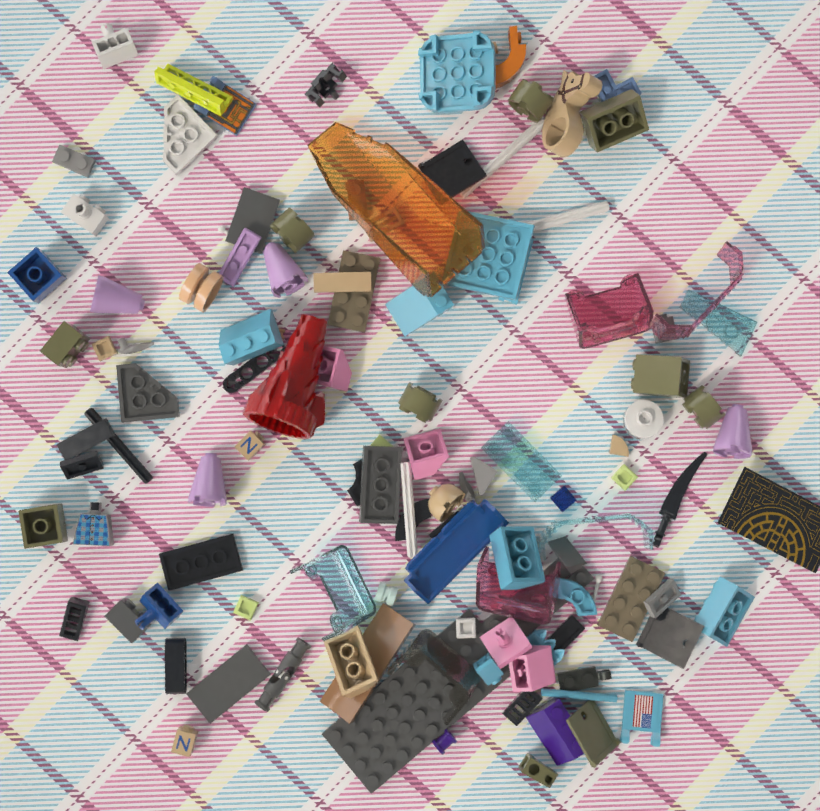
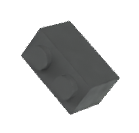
M123 598L104 617L132 644L151 624L141 630L139 628L140 624L137 626L135 620L144 613H139L135 609L136 605L130 599L126 600Z

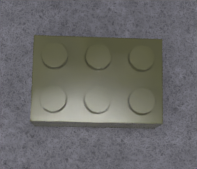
M632 89L579 112L589 146L597 153L649 130L641 97Z

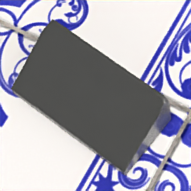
M566 536L547 542L570 574H573L587 564Z

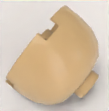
M443 484L440 487L435 486L429 493L431 497L428 501V507L431 514L439 522H443L454 513L452 510L456 505L458 507L461 505L466 494L453 484Z

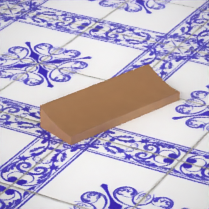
M384 603L363 633V638L379 681L416 625ZM335 677L319 702L351 724L379 681L368 691L353 698L342 696Z

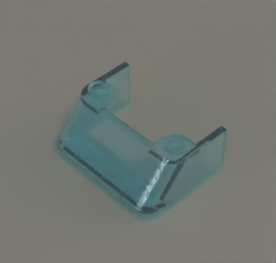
M345 545L337 546L290 570V573L293 574L304 569L309 578L316 579L320 577L336 609L330 616V624L334 631L322 637L323 641L349 631L376 613V604L350 550Z

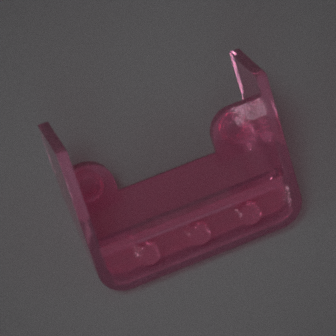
M485 546L477 564L476 606L488 613L542 625L550 623L560 585L561 562H557L553 575L544 576L545 582L540 585L537 584L518 590H501L496 565L489 562V547Z

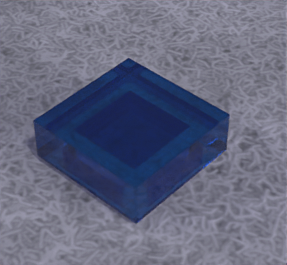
M565 485L549 497L561 512H564L577 501Z

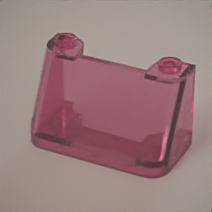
M639 273L624 276L620 282V287L588 296H584L583 292L578 290H572L565 294L579 347L582 349L647 332L653 326L654 310Z

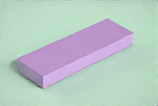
M246 227L243 229L219 274L224 276L223 281L232 287L237 283L262 238Z

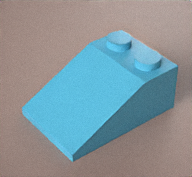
M435 273L420 280L385 304L404 337L454 307L452 300Z

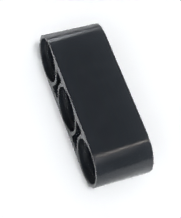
M166 638L165 693L186 694V638Z

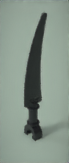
M706 452L698 456L683 471L669 491L659 512L663 517H661L662 520L658 530L655 531L656 535L652 546L659 548L663 536H666L665 531L669 522H671L670 519L676 520L683 496L694 474L707 457Z

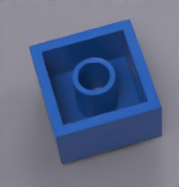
M35 247L7 272L29 298L38 304L67 279L50 258L38 247Z

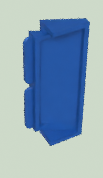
M486 499L479 505L474 500L468 502L442 528L441 532L436 537H433L407 563L405 569L409 572V575L403 581L414 593L429 604L491 542L489 535L499 527H506L509 522Z

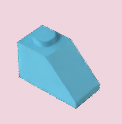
M489 653L473 664L476 672L488 686L491 683L495 685L502 679L501 676L504 673Z

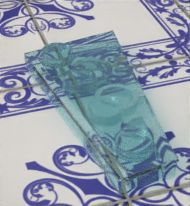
M689 289L680 304V308L702 324L711 334L718 337L722 343L729 346L738 356L741 357L757 325V321Z

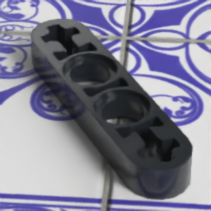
M283 345V346H282L283 348L281 349V351H283V352L285 351V348H286L285 345ZM266 353L250 359L224 379V390L229 393L238 392L277 363L279 354L276 353L272 356L275 358L273 361H271V358ZM261 356L268 359V364L265 367H260L257 364V360ZM245 368H250L253 372L252 376L248 379L242 376V371ZM238 374L240 379L243 380L244 383L241 384V382L238 381L235 384V389H228V381H235L236 379H238L237 377H235V375Z

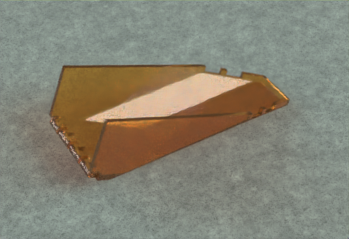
M335 122L307 145L333 196L423 296L433 297L442 289L439 283L443 286L448 284L456 276L454 272L459 274L470 264L468 260L474 261L482 253L481 250L485 248L483 224L389 143H379L374 141L372 136L364 137L355 133V129Z

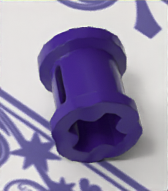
M445 729L438 739L432 741L442 755L451 744L458 742L448 729Z

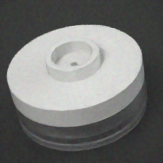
M638 400L632 403L623 415V426L626 432L635 439H649L656 435L663 426L664 418L660 407L649 400Z

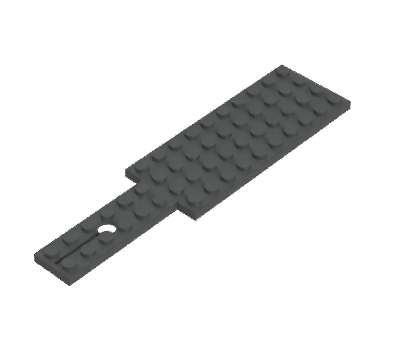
M559 558L543 570L544 583L522 588L482 623L468 609L458 618H475L476 638H456L455 620L373 690L353 723L349 724L340 717L322 732L323 737L372 794L430 745L433 740H436L443 734L445 729L450 728L511 676L509 664L501 668L504 673L501 676L502 679L497 684L493 685L491 683L488 686L476 672L473 664L489 653L480 636L512 616L527 637L568 602L566 599L557 598L556 578H567L584 588L594 580L593 576L584 566L570 574ZM535 594H541L545 597V605L540 609H536L531 605V598Z

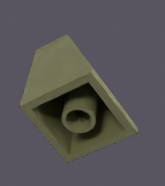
M636 354V359L633 360L632 364L633 370H635L634 378L631 380L633 393L673 398H685L688 395L690 360L676 356Z

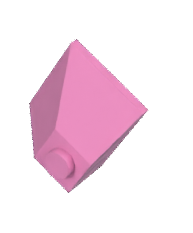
M324 346L321 354L323 360L317 374L320 376L317 385L347 392L352 372L344 351Z
M440 428L403 438L415 480L434 475L449 457Z

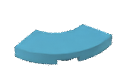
M556 578L558 599H566L571 602L578 616L597 615L595 602L584 587L569 579Z

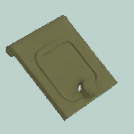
M588 700L566 719L567 724L593 768L621 743L620 739L614 736L595 701Z

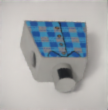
M90 502V513H80L73 540L74 545H114L111 515L101 514V502Z

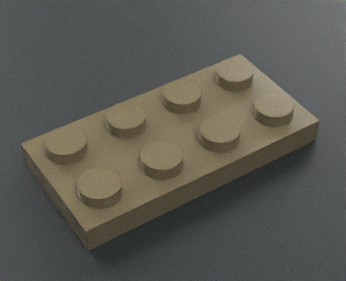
M343 250L339 272H371L372 292L334 293L327 325L365 333L380 264L379 257Z
M629 556L597 625L633 642L647 613L644 601L659 588L665 572Z

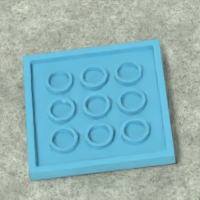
M460 210L442 284L516 301L535 226Z

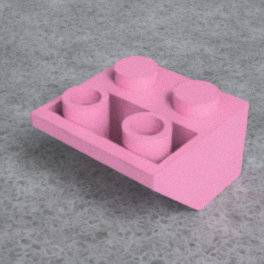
M551 645L532 646L533 648L509 663L513 692H532L556 683Z

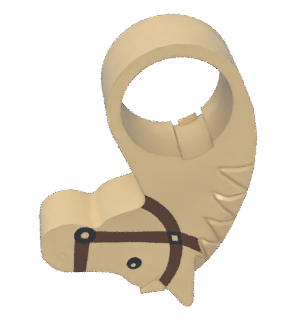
M563 71L560 87L553 97L554 100L548 108L543 123L542 141L547 150L565 158L578 148L583 137V125L579 111L588 102L589 98L596 97L602 89L601 80L588 72L579 75L574 71L569 74L567 71Z

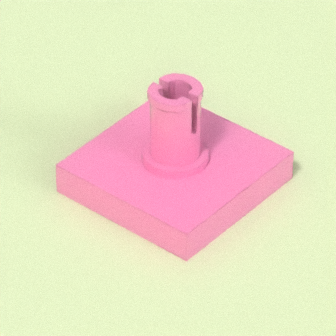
M512 616L480 636V639L500 669L533 648Z

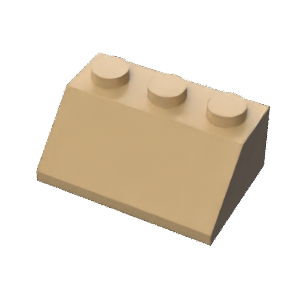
M358 625L323 641L342 696L353 698L368 691L379 681Z

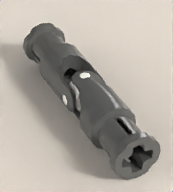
M297 637L295 645L291 651L286 653L274 674L263 688L264 692L254 702L266 712L270 710V705L274 699L279 697L287 682L301 664L303 655L307 649L311 648L309 643Z

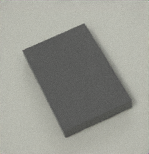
M244 187L225 242L235 245L243 229L246 227L262 237L254 251L262 254L270 231V225L273 223L280 200Z

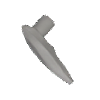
M121 338L118 340L121 348L118 353L132 354L140 352L154 345V342L127 345L125 338Z
M460 472V488L466 494L465 500L467 502L472 500L476 502L471 485L465 479L463 472Z

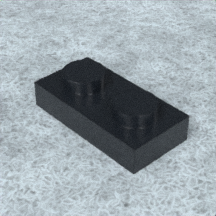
M96 450L60 461V468L68 480L104 469V463Z

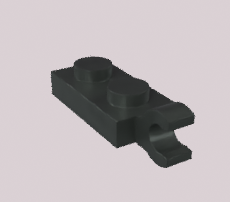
M595 666L557 673L560 690L568 691L598 687V680L612 679L609 669L596 672Z

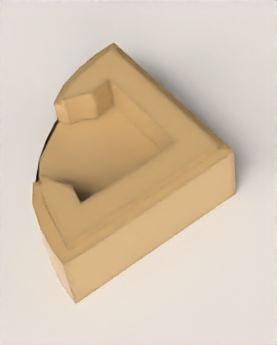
M612 435L609 454L629 457L628 446L622 438Z

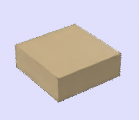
M110 336L92 343V347L100 362L118 354Z

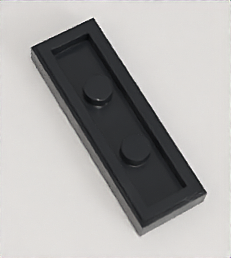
M105 418L56 445L64 460H67L115 436V433L108 419Z

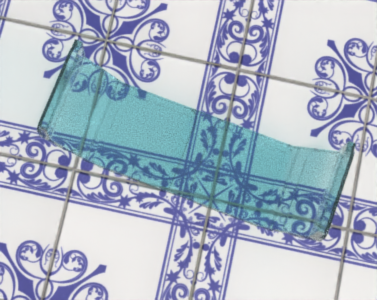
M618 513L597 515L594 518L577 517L554 520V522H551V526H547L536 541L540 559L546 560L545 542L558 526L629 519L643 531L644 548L653 550L654 534L653 530L640 519L635 518V515Z

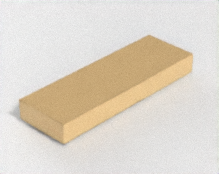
M371 272L313 273L314 293L372 292Z

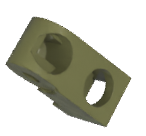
M529 753L525 755L518 766L523 774L548 788L552 786L558 776L556 771Z

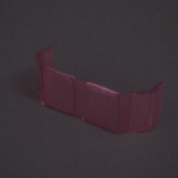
M726 241L717 253V256L729 266L730 285L692 325H670L658 313L653 317L648 326L660 340H675L680 337L683 339L685 337L688 338L735 289L744 275L742 273L744 266L741 250Z

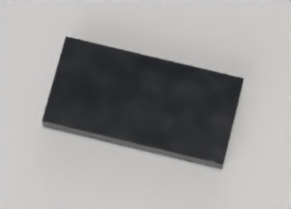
M234 533L159 553L168 591L243 571Z

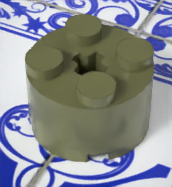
M522 79L509 97L508 104L518 114L527 115L529 121L538 123L552 104L554 98L541 90L542 86L537 82L529 83L527 80Z
M289 207L270 225V228L296 254L315 235L305 221L301 220L297 216L298 214Z
M409 382L398 401L400 404L399 409L408 414L409 412L417 414L416 418L424 423L428 422V420L432 421L443 400L440 398L437 401L435 394L420 386L413 388V383Z
M701 385L683 399L684 403L682 406L688 413L693 412L696 416L694 421L700 428L703 429L705 427L708 429L726 416L724 412L720 414L719 411L722 408L709 392L702 391L705 387Z

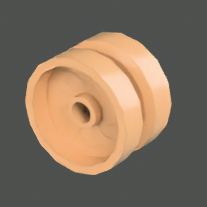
M201 263L196 264L181 288L179 299L187 304L194 301V308L204 313L218 294L224 276L215 271L209 274L208 267Z

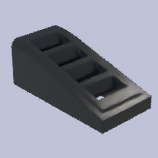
M76 597L69 599L59 634L60 637L74 641L79 640L88 611L89 601ZM71 613L78 614L80 617L71 615ZM70 620V621H73V622H77L78 625L73 624V623H69L68 621ZM66 627L76 630V633L66 630Z
M536 691L520 692L502 714L514 725L518 726L543 698ZM528 693L534 700L530 701L525 695ZM523 699L529 704V706L526 707L520 702V700ZM519 705L524 711L521 713L515 706ZM511 710L519 716L517 719L509 713Z

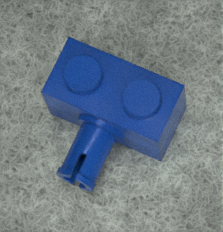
M157 582L139 600L147 611L136 619L135 623L137 626L140 624L139 628L143 630L155 619L166 629L180 617L183 610Z

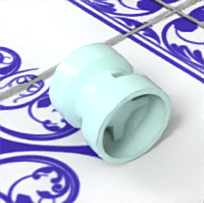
M380 582L374 600L378 602L384 601L387 605L393 606L398 588L394 586L390 588L385 583Z

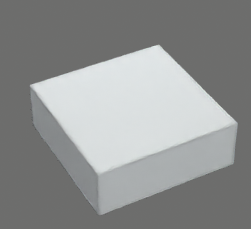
M456 618V638H476L475 618Z

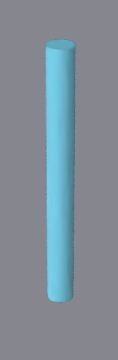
M541 689V696L617 702V695Z

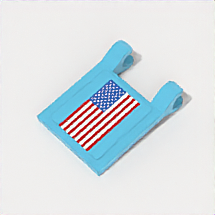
M625 690L620 741L622 743L628 744L630 742V730L652 732L650 744L654 747H660L663 694Z

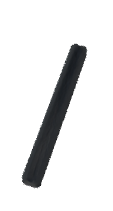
M89 408L84 413L92 424L103 420L94 408ZM116 434L107 439L109 444L143 483L147 484L153 479L149 471Z

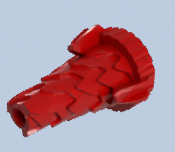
M301 314L296 330L290 336L285 351L280 352L276 366L271 368L269 376L249 395L243 411L244 417L275 433L304 440L310 439L314 435L316 428L324 424L325 394L322 392L317 394L314 391L320 377L317 374L323 360L321 354L326 341L324 340L327 328V321L325 319Z

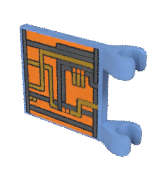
M212 76L209 81L210 84L233 96V101L222 116L196 103L193 108L196 112L237 136L257 104L223 83L217 77Z

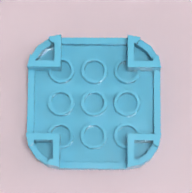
M474 30L473 33L447 36H437L435 34L429 36V39L424 42L418 51L420 56V92H418V95L423 105L434 113L475 111L487 107L492 102L496 91L495 47L489 37L480 31Z

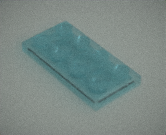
M509 421L481 447L534 503L562 476Z

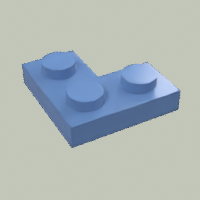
M608 69L594 75V77L602 81V89L598 94L601 102L630 89L639 95L642 94L633 77L616 85Z

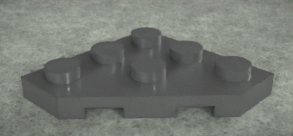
M136 363L116 365L122 423L180 417L178 398Z

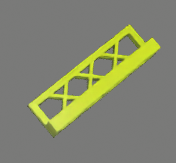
M167 64L164 69L157 67L154 71L157 84L219 116L223 115L233 101V96L170 64Z

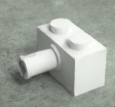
M106 23L108 30H106L103 24L100 29L104 37L92 41L103 69L139 56L128 28L114 32L112 24Z
M73 193L61 213L94 236H97L109 219L105 215L106 211L98 205L95 208L89 204L90 200L82 194L78 197Z

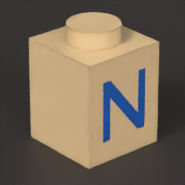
M250 430L234 447L250 461L266 445L263 442L265 438L258 431L254 433Z
M190 725L180 726L177 729L171 752L190 757L193 753L199 731L194 730L195 727Z

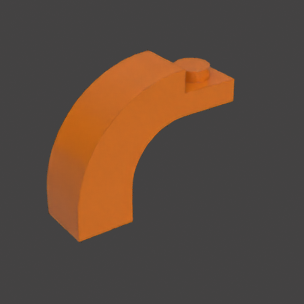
M509 26L510 54L504 62L496 65V89L510 83L522 68L526 55V44H521V32H517V26Z

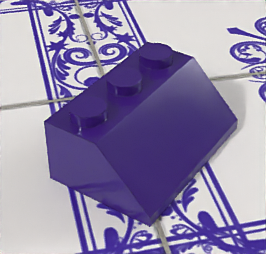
M554 697L529 713L526 719L558 766L577 759L584 752L566 722L570 714L558 697Z

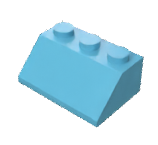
M269 309L220 330L218 346L224 364L235 366L283 346L284 343L273 310Z
M499 527L489 535L501 590H518L545 582L534 527Z
M719 577L694 621L705 626L702 631L703 634L727 647L755 597L736 584Z

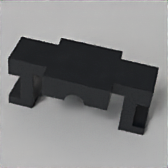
M333 63L326 70H322L310 83L312 86L305 93L308 100L312 103L314 101L319 108L325 103L321 96L326 99L331 95L335 100L339 97L338 93L334 90L338 84L332 80L333 76L341 82L347 78L344 71H339Z

